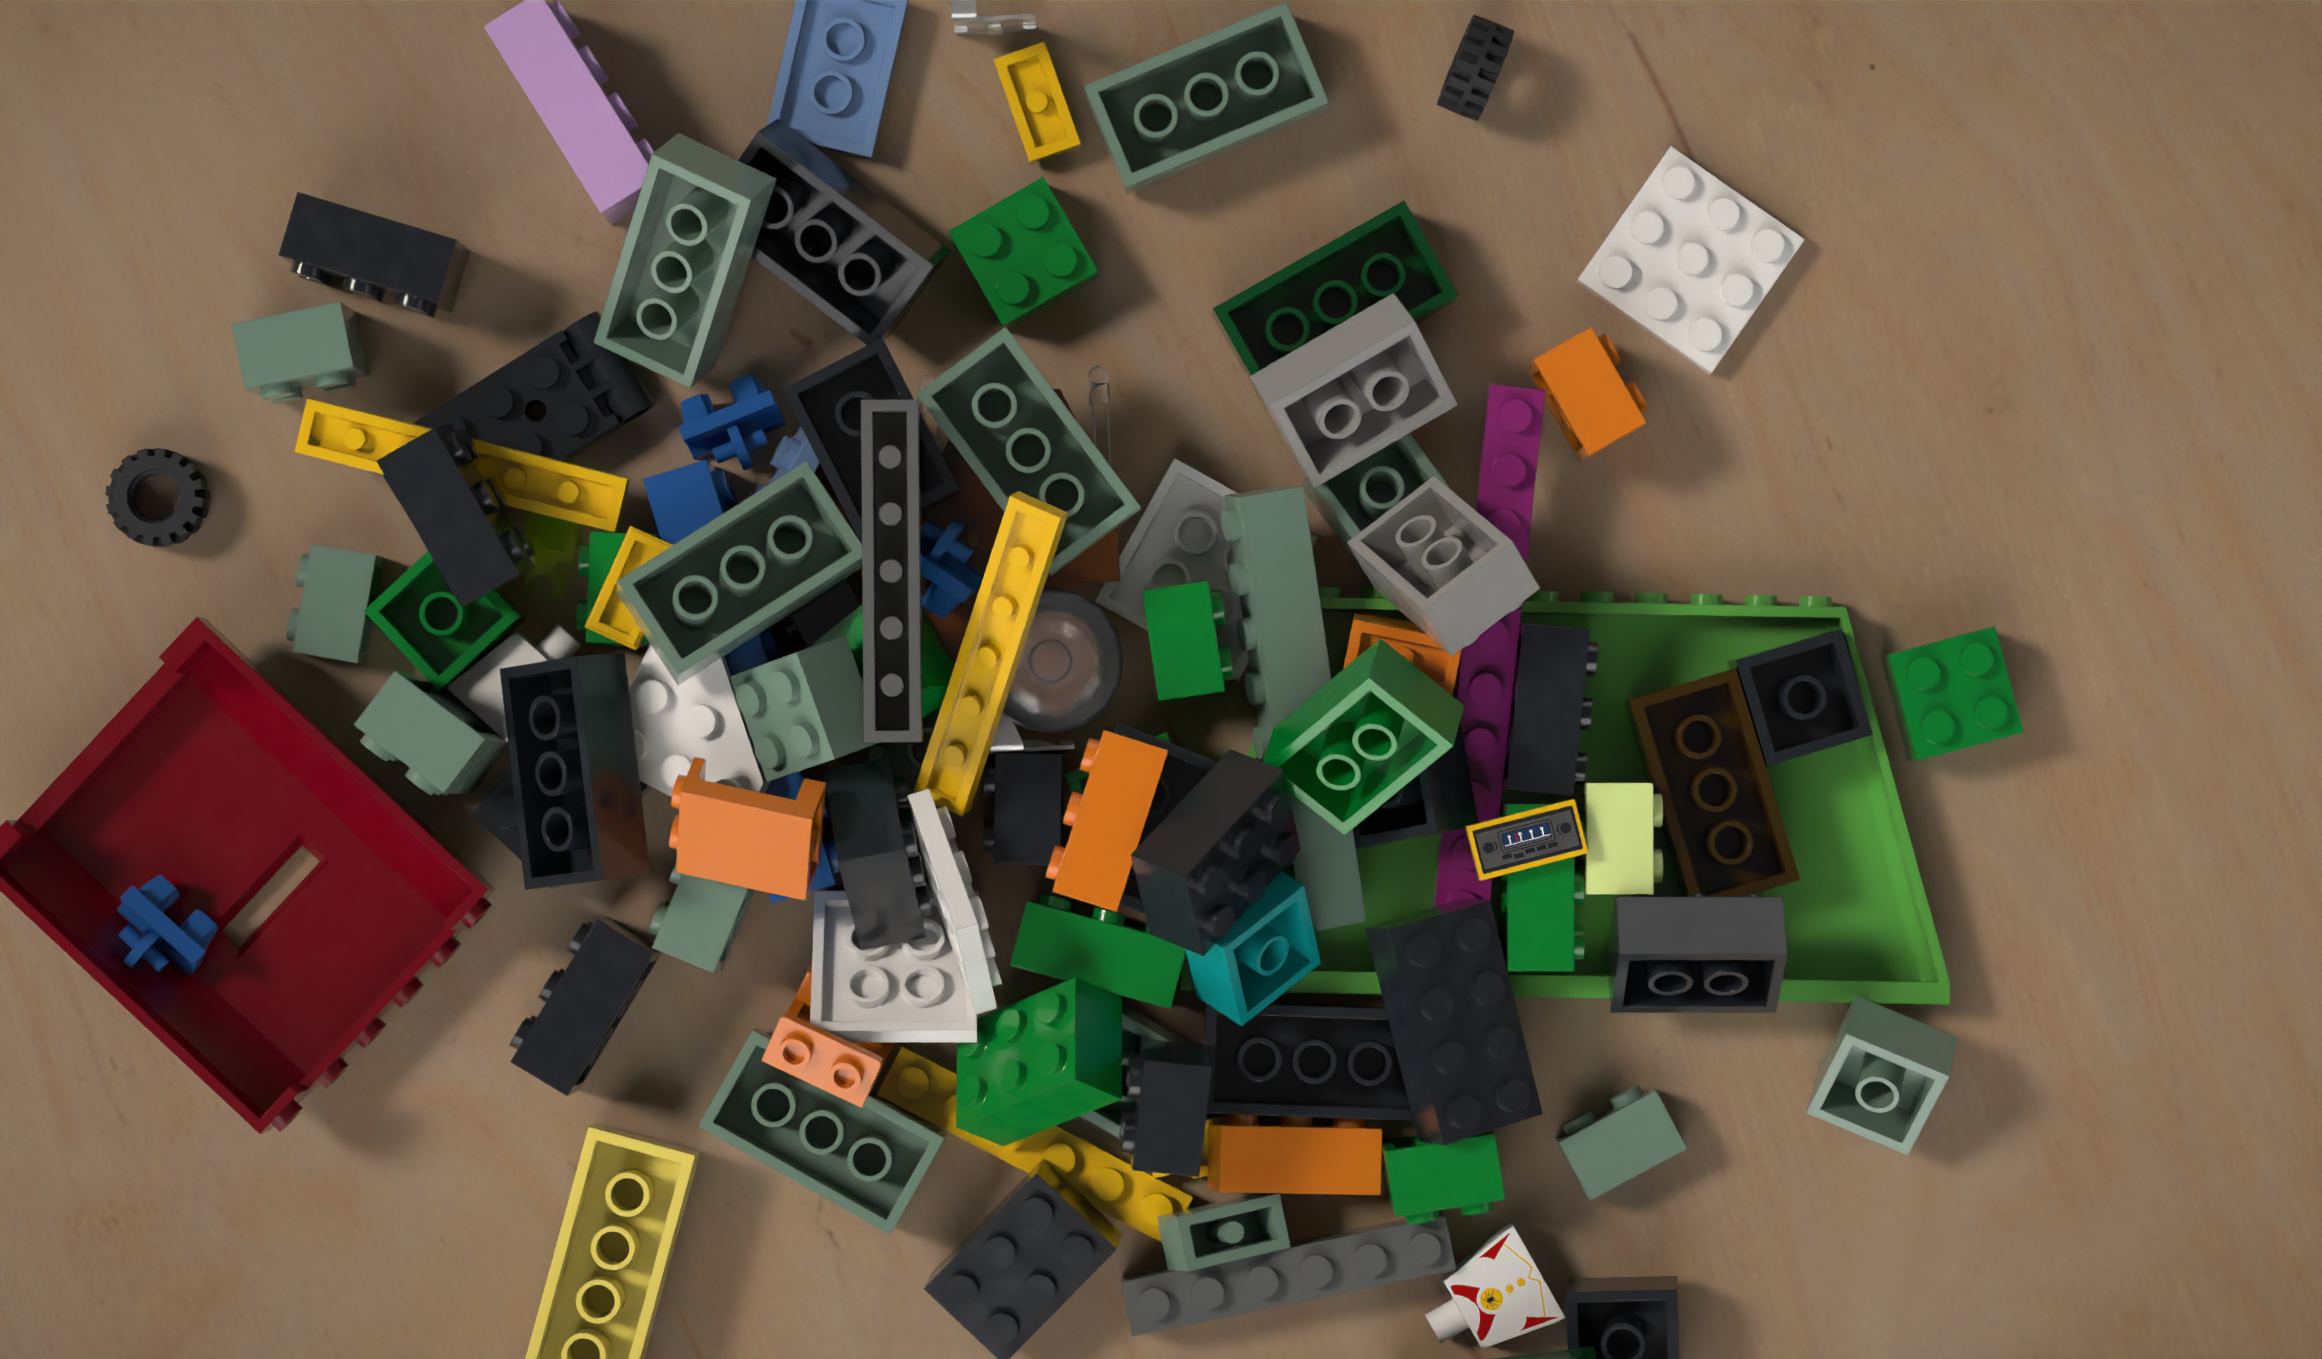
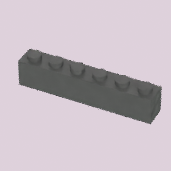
M918 399L861 400L864 742H922L920 402Z
M1440 1211V1218L1435 1221L1407 1224L1406 1219L1293 1241L1290 1242V1248L1188 1272L1171 1271L1166 1267L1122 1276L1121 1284L1132 1336L1455 1271L1456 1265L1446 1216Z

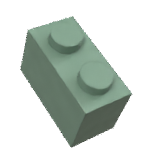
M311 544L309 555H301L297 568L296 586L303 587L300 609L292 608L287 625V640L294 641L292 652L365 665L373 621L364 610L377 599L384 557Z
M1635 1085L1611 1098L1610 1101L1614 1108L1594 1118L1591 1110L1562 1125L1565 1134L1555 1140L1585 1196L1590 1201L1687 1149L1661 1098L1653 1088L1643 1092L1639 1085Z
M1256 1193L1157 1216L1167 1269L1171 1271L1188 1272L1290 1248L1280 1193Z

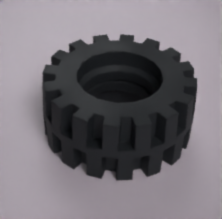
M1474 14L1453 58L1437 105L1478 121L1501 71L1515 31Z
M142 449L132 456L128 455L121 460V466L118 469L114 468L110 475L112 478L111 484L106 486L105 495L109 499V504H106L108 514L112 515L114 519V525L126 537L147 546L169 547L172 544H180L186 541L189 535L195 534L201 528L199 524L203 518L207 517L209 511L206 507L207 500H210V491L206 488L205 482L207 480L204 474L187 457L168 449ZM163 474L169 476L176 483L180 491V502L177 510L170 517L164 520L153 521L140 513L136 505V493L139 485L146 478L152 475Z

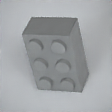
M1394 293L1250 376L1294 460L1314 488L1458 405L1416 322Z
M1435 476L1347 542L1374 588L1451 656L1463 647L1476 641L1480 634L1506 614L1519 608L1524 600L1540 589L1513 541Z

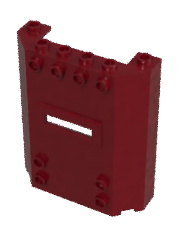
M196 617L159 656L164 664L18 820H6L0 826V892L259 1134L268 1132L273 1127L281 1132L302 1111L303 1107L299 1103L319 1083L327 1089L348 1068L349 1064L343 1058L357 1043L366 1048L382 1032L387 1024L380 1018L394 1003L403 1008L421 990L424 984L418 977L433 962L440 968L455 954L462 945L456 937L466 926L471 929L490 910L493 905L487 899L495 888L206 618ZM301 846L305 847L320 862L239 947L223 930ZM162 875L180 893L179 900L165 913L169 919L180 927L197 909L217 924V933L205 950L206 953L202 965L191 976L187 975L170 958H168L170 960L169 964L160 973L145 960L134 970H131L124 963L132 948L120 939L118 935L130 923L117 912V909L122 903L120 897L132 885L139 890L156 876Z

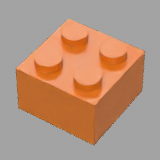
M1592 327L1534 359L1526 368L1538 389H1545L1544 401L1580 463L1637 431L1647 423L1642 414L1648 410V406L1641 392L1633 381L1624 384L1615 369L1616 364L1621 362L1615 347L1605 333L1597 337Z

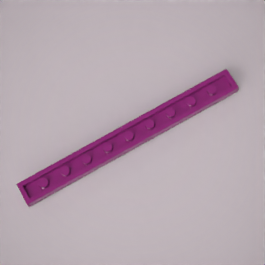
M1489 384L1475 511L1513 541L1527 565L1545 389ZM1522 604L1519 608L1506 614L1480 634L1476 641L1463 647L1461 650L1456 699L1464 705L1460 722L1478 823L1499 818ZM1466 829L1442 833L1440 835L1433 907L1463 898L1490 900L1492 878L1479 881Z

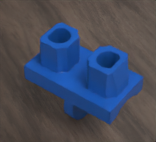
M752 373L735 379L728 385L735 402L731 406L715 411L708 394H698L681 402L684 424L678 427L695 461L714 454L718 464L738 457L743 470L754 467L750 451L768 444L765 433L786 425L771 391H765L755 374Z
M929 519L921 528V575L933 582L921 602L925 608L940 618H945L961 602L965 603L978 591L984 577L983 574L966 564L974 550L958 540L965 525L957 519H954L946 530H943Z
M162 875L156 876L139 890L132 885L120 897L122 903L118 907L117 912L130 924L121 931L118 937L132 948L124 963L131 970H134L145 960L160 973L169 964L170 960L168 958H170L187 975L191 976L202 965L206 953L205 950L215 937L218 926L207 915L197 909L180 927L169 919L165 913L179 900L180 893Z

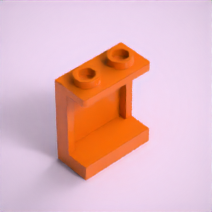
M1354 612L1344 668L1381 638L1449 694H1453L1461 650L1453 656L1449 655L1412 622Z
M694 757L687 776L680 774L677 776L671 799V806L679 809V815H676L673 821L669 838V847L677 849L676 872L806 901L820 864L826 783L804 778L796 800L705 781L706 759Z
M811 963L794 1001L787 1013H783L779 1019L761 1061L862 1108L896 1042H849L811 1024Z

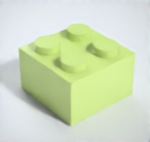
M1584 782V786L1575 785V802L1578 814L1584 817V837L1588 853L1575 856V870L1584 872V894H1653V882H1662L1663 878L1662 850L1653 848V827H1661L1663 821L1662 795L1653 793V783Z

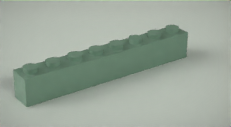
M1282 485L1225 495L1227 508L1221 511V526L1224 537L1228 542H1232L1235 563L1229 565V581L1233 594L1240 597L1243 618H1238L1237 636L1242 650L1248 651L1250 672L1245 674V690L1249 703L1256 706L1258 726L1253 728L1252 737L1256 755L1260 760H1264L1273 728L1331 680L1303 486ZM1289 792L1301 850L1298 852L1293 863L1285 867L1282 872L1304 885L1314 931L1366 922L1353 829L1346 835H1343Z

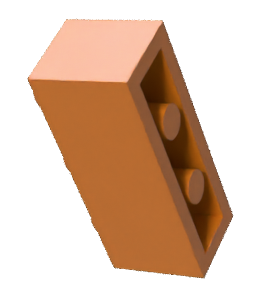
M1103 730L1100 741L1089 738L1079 769L1090 773L1083 794L1072 791L1063 819V824L1072 826V831L1066 848L1055 845L1045 876L1056 880L1052 892L1117 912L1132 866L1131 854L1138 847L1168 750Z
M1226 1114V1124L1209 1123L1207 1189L1216 1192L1381 1195L1382 1129L1365 1127V1119L1333 1118L1332 1126H1313L1312 1117L1279 1116V1125L1259 1124V1115Z

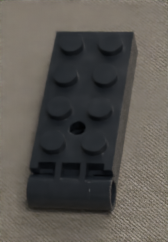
M595 311L574 322L564 331L560 330L412 424L433 429L434 427L452 423L456 432L464 429L472 439L567 462L625 424L638 418L655 406L656 403L627 358L594 343L601 320L600 313ZM536 402H543L547 409L545 417L540 421H532L529 416L530 407ZM383 475L384 479L386 480V482L388 483L389 487H390L391 490L393 491V489H392V487L390 486L389 482L387 481L385 475Z

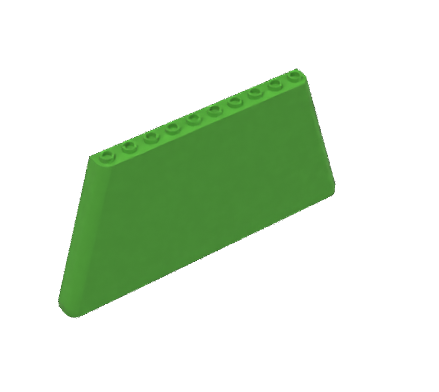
M1318 587L1331 679L1344 668L1355 611L1412 622L1375 588H1362V598H1340V588ZM1536 591L1526 601H1523L1520 624L1526 623L1590 630L1589 642L1598 643L1595 676H1585L1583 696L1593 698L1591 725L1589 731H1580L1578 752L1587 753L1585 782L1650 783L1625 701L1729 670L1727 661L1831 630L1842 629L1873 735L1766 766L1800 877L1798 881L1755 893L1764 897H1783L1788 954L1778 1002L1852 1003L1855 996H1858L1873 1003L1950 1005L1949 976L1846 607H1832V597L1799 596V606H1777V596L1744 595V605H1723V595L1690 594V604H1668V594L1635 593V603H1613V593L1581 592V602H1559V592ZM1457 670L1456 680H1455V684H1454L1455 694H1456V687H1457L1458 670ZM1252 739L1247 756L1260 760L1256 755ZM1575 785L1573 796L1502 789L1501 804H1554L1575 799ZM1663 825L1661 827H1653V848L1661 849L1663 855L1662 882H1653V894L1649 895L1654 897H1684ZM1441 834L1356 848L1366 922L1314 931L1321 963L1284 993L1382 994L1365 928L1433 908ZM1497 876L1492 878L1490 902L1498 931ZM1584 894V903L1574 904V925L1583 926L1584 958L1574 959V971H1508L1514 997L1610 998L1607 953L1616 897H1630L1635 894ZM1185 953L1180 972V991H1195L1187 954Z

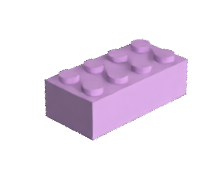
M524 0L484 25L483 27L600 213L611 225L635 210L652 153L655 151L646 138L638 143L633 138L630 132L639 127L617 92L609 96L606 95L601 86L610 81V79L587 45L579 50L577 49L572 40L581 35L560 1L554 0L548 3L546 0Z

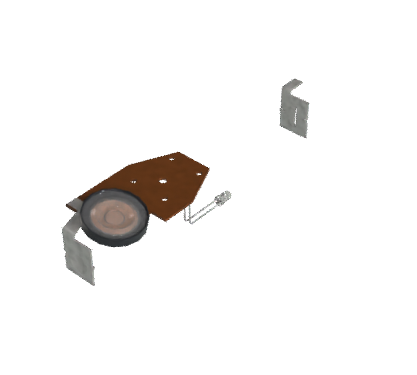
M951 0L952 22L956 35L989 34V36H999L1010 32L1037 31L1035 13L977 16L976 0ZM1094 366L1088 375L1089 405H1092L1094 445L1096 446L1094 405H1106L1109 465L1112 468L1108 407L1110 404L1109 374L1105 367ZM929 374L923 376L919 381V391L934 381L936 377ZM1053 389L1074 417L1061 389ZM920 401V411L925 419V414L930 413ZM937 423L938 446H939V448H940V450H941V445H940V426H939L938 423ZM948 439L943 456L961 491L922 510L923 525L929 519L943 530H946L954 519L963 523L965 527L958 540L974 550L966 564L984 575L1004 511L950 439ZM1117 527L1051 576L1048 573L990 748V753L1075 749L1074 741H1060V745L1041 739L1022 741L1014 723L1027 730L1047 733H1059L1085 726L1106 710L1119 688L1124 655L1117 629L1101 607L1076 592L1063 591L1079 589V583L1120 581ZM975 532L980 535L981 539L978 545L971 546L967 542V537L970 533ZM926 578V592L928 591L929 587H930L931 584L933 583L932 581H930V580L927 579V578ZM979 589L965 603L961 602L945 618H940L927 609L928 620L954 666Z

